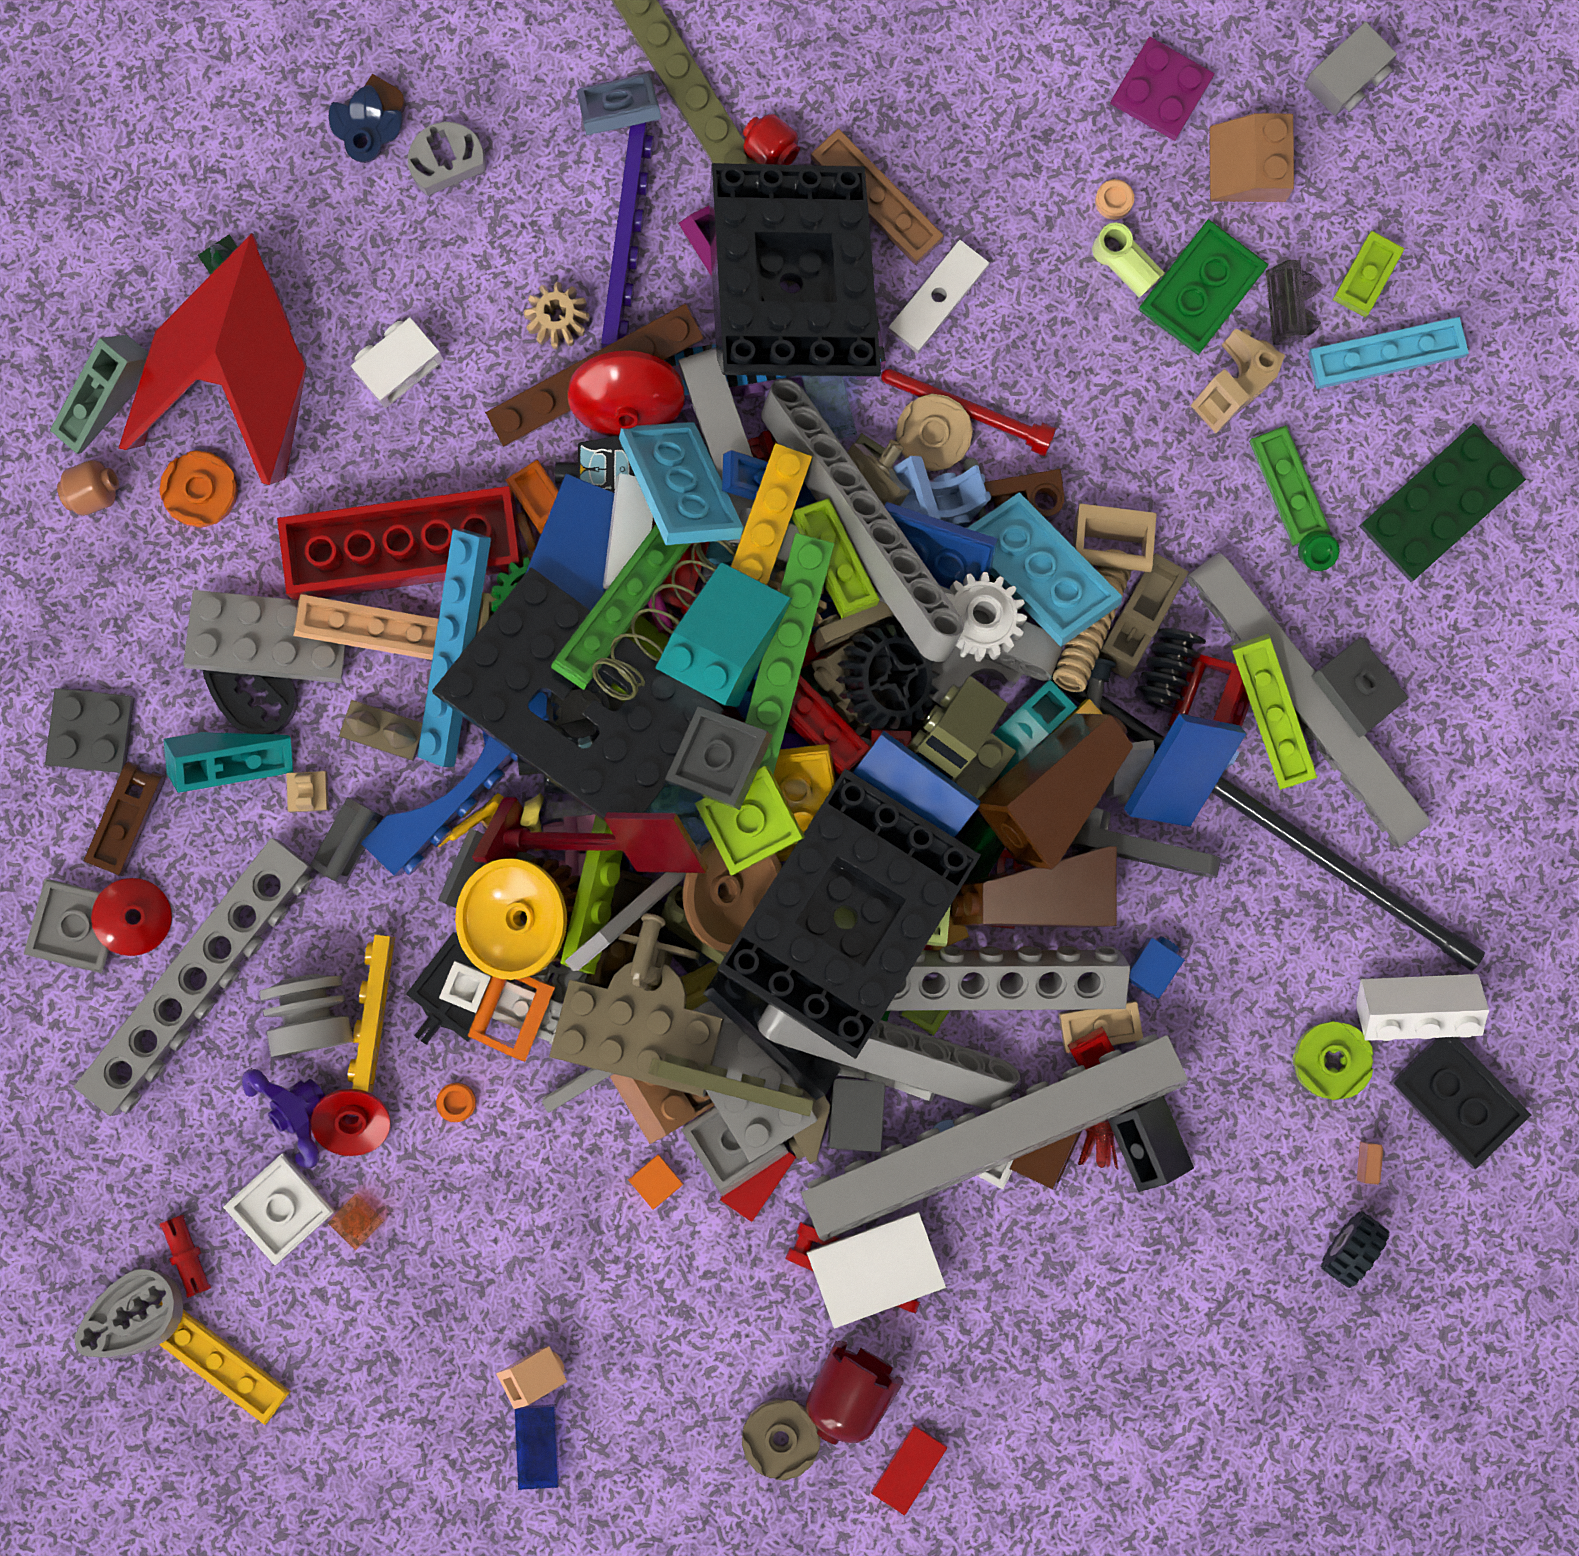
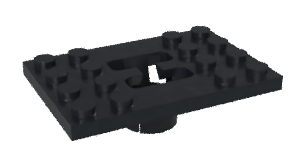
M531 567L433 688L432 692L436 697L602 820H604L607 812L646 813L669 783L665 778L697 707L699 706L718 714H722L723 708L703 693L657 670L655 667L658 661L651 659L638 645L627 637H623L614 649L615 660L623 661L637 669L645 680L644 686L638 687L637 695L631 700H626L619 710L611 711L609 710L608 693L603 691L593 678L585 689L594 693L602 701V704L594 699L582 714L593 722V730L584 734H574L565 731L563 727L560 728L553 719L552 705L555 699L559 697L564 700L570 695L572 690L582 688L552 669L551 665L591 611ZM607 664L602 665L598 673L608 686L612 687L614 683L628 695L633 692L631 683L625 680L616 668ZM627 667V669L634 675L637 683H641V679L639 678V676ZM540 692L548 693L547 720L538 717L528 707ZM594 741L589 748H581L578 746Z

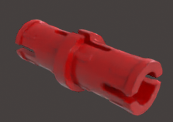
M183 1214L159 1225L160 1228L162 1227L173 1256L169 1258L172 1266L176 1264L186 1296L189 1298L210 1289L211 1285L208 1283L198 1257L202 1253L199 1246L195 1248Z

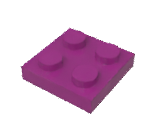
M1149 36L1111 99L1110 104L1176 141L1215 73Z

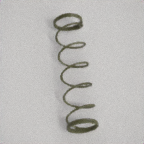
M727 540L716 541L723 545L734 558L736 549ZM701 542L694 543L692 546V560L681 561L675 565L671 577L672 584L661 585L655 589L651 603L653 609H642L635 613L631 620L632 633L621 634L614 638L611 644L612 659L600 658L593 664L592 673L595 681L610 696L619 700H631L637 695L638 687L645 684L643 676L637 669L623 661L615 660L614 646L618 640L623 637H634L639 648L656 661H659L660 658L650 654L641 645L638 638L655 646L661 655L663 653L658 644L649 638L635 633L634 628L637 617L645 612H654L659 623L671 634L673 631L663 623L657 613L671 618L677 624L680 623L671 614L655 608L657 593L664 588L673 587L678 598L688 608L691 605L681 597L677 588L689 592L697 598L698 595L692 590L675 585L677 569L684 564L693 563L698 575L706 583L708 580L701 574L696 564L709 568L713 572L717 569V566L711 563L703 554ZM695 549H696V553H697L699 559H700L702 562L695 561V559H694ZM607 664L616 668L624 679L631 683L633 692L629 695L622 694L608 686L598 673V665ZM627 667L639 676V678L641 679V683H637L634 675L627 669Z

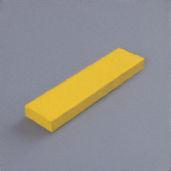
M184 1309L175 1332L166 1341L159 1344L264 1425L270 1421L291 1392Z

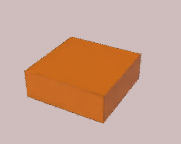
M659 1154L628 1179L652 1210L684 1184Z

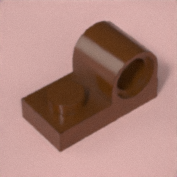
M1061 469L986 481L984 483L986 491H989L991 499L987 504L994 502V507L997 508L1020 492L1048 522L1053 521L1058 516L1064 504ZM1040 494L1050 496L1053 499L1054 508L1050 510L1040 509L1035 503V497Z

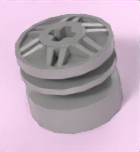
M311 974L281 980L277 984L259 991L261 1001L279 999L280 1006L263 1010L264 1017H282L283 1025L266 1032L271 1058L353 1042L349 1016H330L329 1008L346 1001L345 995L327 997L326 990L343 986L341 975L324 976Z

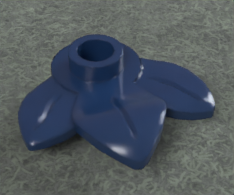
M366 85L355 92L349 102V106L338 102L331 103L328 118L332 133L344 141L347 154L357 162L367 163L378 157L384 144L397 138L401 131L403 115L402 112L397 110L384 111L377 91L371 85ZM366 136L368 139L367 145L363 148H358L357 142L359 138Z

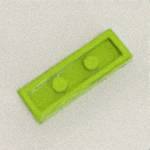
M826 498L794 510L791 517L800 534L834 543L824 584L841 618L843 619L877 606L880 599L830 499Z

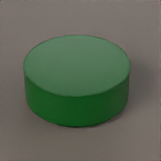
M1324 531L1308 533L1301 540L1298 547V555L1301 562L1314 571H1324L1332 567L1336 563L1340 552L1337 540Z

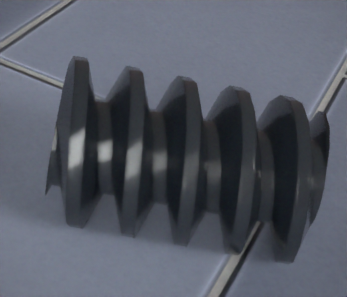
M1161 628L1158 629L1156 636L1163 643H1153L1151 651L1157 657H1149L1145 663L1151 671L1142 672L1140 676L1141 681L1147 686H1137L1134 693L1151 707L1167 713L1178 714L1179 711L1172 707L1170 703L1171 701L1184 700V697L1176 691V688L1189 687L1190 683L1181 676L1182 672L1194 673L1195 668L1187 662V659L1200 658L1201 654L1192 646L1193 644H1205L1206 640L1182 629Z

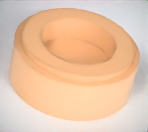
M1112 179L1103 183L1095 197V205L1098 212L1105 218L1112 220L1125 217L1130 212L1134 203L1132 188L1126 182L1118 179Z

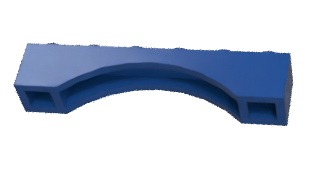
M546 692L538 693L528 706L534 714L543 720H547L548 694ZM554 701L552 705L554 715L553 719L556 722L559 717L555 714V712L561 706L556 701ZM488 736L487 743L476 764L466 777L450 792L427 806L405 813L387 815L360 844L394 876L403 875L404 872L411 875L425 861L422 854L431 844L437 847L450 835L452 830L448 826L458 816L462 819L465 818L477 806L479 802L475 799L476 796L485 787L488 790L494 788L505 776L502 769L511 759L517 762V756Z

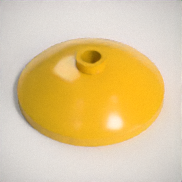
M522 859L492 861L479 868L465 883L456 906V931L463 951L470 961L484 973L508 980L530 977L547 967L562 946L567 927L565 901L554 879L538 865ZM523 911L527 915L525 925L520 920V915Z

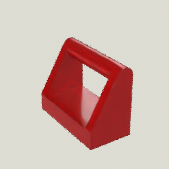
M1202 654L1200 658H1192L1190 665L1195 668L1194 673L1186 674L1185 679L1190 683L1189 687L1181 688L1180 694L1184 697V700L1176 701L1174 708L1180 714L1188 715L1205 668L1208 667L1229 675L1213 720L1242 727L1250 701L1237 664ZM1179 713L1171 715L1168 726L1172 727Z

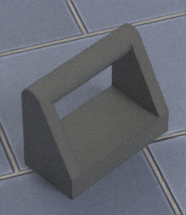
M347 797L310 866L329 879L346 884L366 849L360 843L381 822L383 816Z

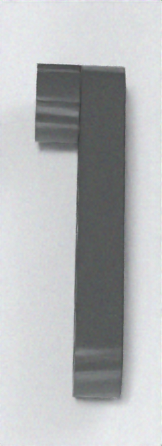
M1095 807L1071 843V846L1081 849L1117 846V857L1208 878L1218 877L1221 862L1220 857L1212 854L1108 831L1111 813Z

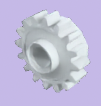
M983 572L979 581H975V578L970 573L963 580L964 586L955 581L950 587L952 594L945 593L964 622V630L956 644L961 649V657L964 658L968 653L975 654L976 661L980 662L985 654H989L991 659L995 660L1000 655V648L1008 653L1014 647L1012 640H1019L1024 632L1017 626L1023 625L1027 620V616L1019 614L1017 611L1022 608L1025 602L1024 600H1013L1012 595L1017 588L1012 586L1005 590L1002 587L1003 577L999 576L992 583L989 582L988 572ZM980 610L985 612L989 617L990 624L977 622L973 616V611Z

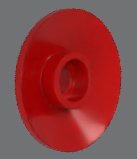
M139 878L121 879L108 885L96 898L91 913L92 927L98 940L110 951L125 956L142 955L155 949L167 936L172 921L171 907L165 894L153 883ZM130 909H135L140 914L139 922L134 925L127 923L125 920V914Z
M342 1089L326 1095L316 1104L311 1115V1131L316 1141L326 1150L342 1156H359L372 1152L386 1140L390 1130V1115L385 1104L373 1094L358 1089ZM352 1114V1115H356V1116H355V1117H349V1116H347V1115Z

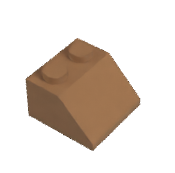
M1254 113L1209 127L1210 202H1286L1294 189L1293 114Z

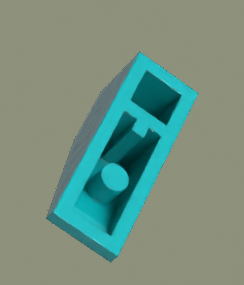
M200 732L163 739L166 772L177 793L293 773L292 746L289 735Z

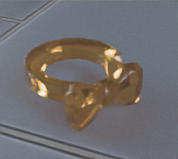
M522 511L517 513L516 517L530 552L522 556V561L526 557L531 561L537 542L534 538L530 521L526 513Z

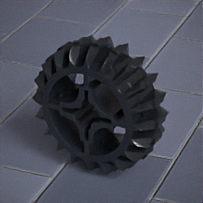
M888 623L880 624L878 627L871 626L864 629V634H857L852 637L854 645L846 646L843 649L848 660H841L837 663L839 667L844 669V676L838 677L836 681L845 684V690L839 694V697L850 699L846 710L850 713H857L856 721L868 723L869 727L876 730L883 728L886 731H896L899 728L912 726V720L924 718L922 708L933 706L928 695L939 691L932 685V679L941 675L931 669V665L935 661L925 658L919 652L902 625L894 626ZM890 647L902 657L904 664L899 662L896 653H892ZM871 691L877 692L880 700L885 701L887 708L883 707L874 698Z

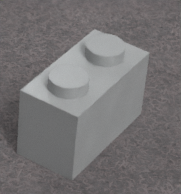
M1364 22L1310 73L1304 86L1335 117L1344 108L1351 112L1366 97L1363 91L1371 83L1378 87L1393 72L1390 65L1397 56V53L1367 22Z

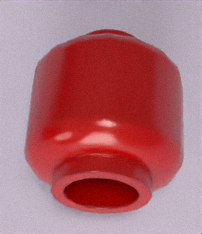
M767 114L760 119L754 117L744 128L743 136L746 137L743 144L744 153L757 164L791 165L799 154L800 146L797 145L799 141L798 133L775 114Z

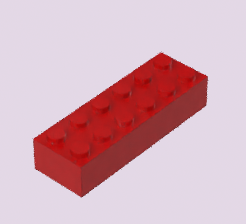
M510 486L277 518L286 594L293 600H299L300 594L325 598L445 581L453 529H464L491 538L485 575L499 574L500 572L507 573L511 562L516 564L518 568H522L523 563L515 497Z

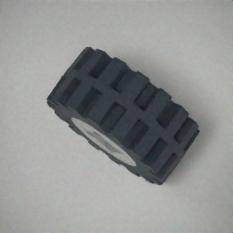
M1362 1211L1356 1213L1355 1217L1353 1216L1348 1224L1343 1226L1341 1232L1327 1249V1254L1322 1259L1321 1269L1348 1288H1351L1352 1285L1355 1286L1359 1279L1362 1280L1366 1272L1370 1271L1375 1260L1380 1257V1252L1385 1248L1386 1241L1389 1239V1230Z

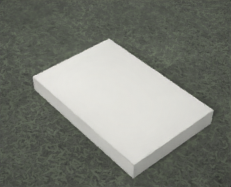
M919 1211L807 1251L834 1329L946 1288Z

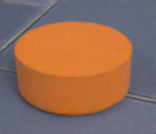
M463 1083L446 1085L440 1090L436 1099V1107L439 1114L449 1122H461L468 1119L474 1113L477 1103L473 1090Z

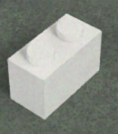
M410 317L404 322L397 321L385 331V338L374 347L368 345L355 356L354 360L356 362L351 365L356 375L385 409L444 361L438 349Z

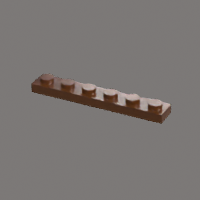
M685 303L485 413L502 446H508L571 412L568 403L569 381L574 372L589 359L608 352L637 351L666 361L703 341L706 337L689 304Z

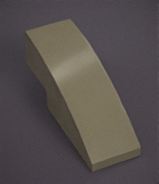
M1157 553L1153 555L1152 571L1143 572L1105 639L1102 649L1099 650L1098 658L1116 663V667L1111 668V671L1128 680L1141 660L1152 637L1157 632L1189 571Z

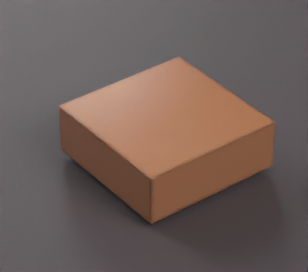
M1360 1141L1357 1181L1379 1185L1383 1157L1382 1145Z

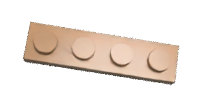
M300 594L293 636L432 660L439 619Z

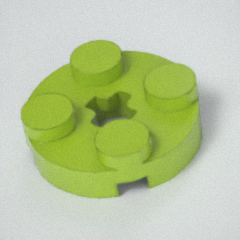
M1335 1021L1319 1023L1305 1031L1296 1044L1292 1058L1297 1078L1304 1088L1315 1096L1331 1100L1346 1099L1357 1095L1367 1086L1373 1073V1050L1370 1042L1365 1041L1363 1033L1356 1027ZM1328 1051L1333 1054L1339 1051L1343 1055L1339 1060L1342 1064L1340 1070L1333 1067L1328 1070L1324 1064L1327 1061L1325 1055Z

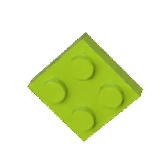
M764 766L757 770L740 810L706 797L695 803L731 876L805 838L769 766Z

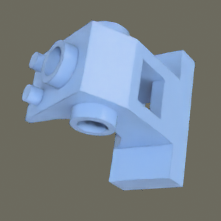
M909 456L893 467L898 479L910 490L901 507L964 528L970 526V521L991 499L990 492L986 491L984 486L985 476L980 473L978 465L973 466L957 477L955 473L939 475L933 480L934 482H930L922 456Z

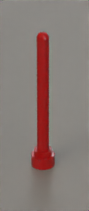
M885 369L881 373V380L884 383L915 396L923 397L937 394L952 398L963 406L970 418L1026 440L1025 445L1032 447V452L1044 457L1057 428L1042 422L1041 426L1034 423L1033 426H1030L895 370Z

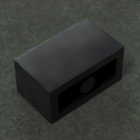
M1164 1095L1108 1119L1138 1192L1169 1184L1194 1169Z

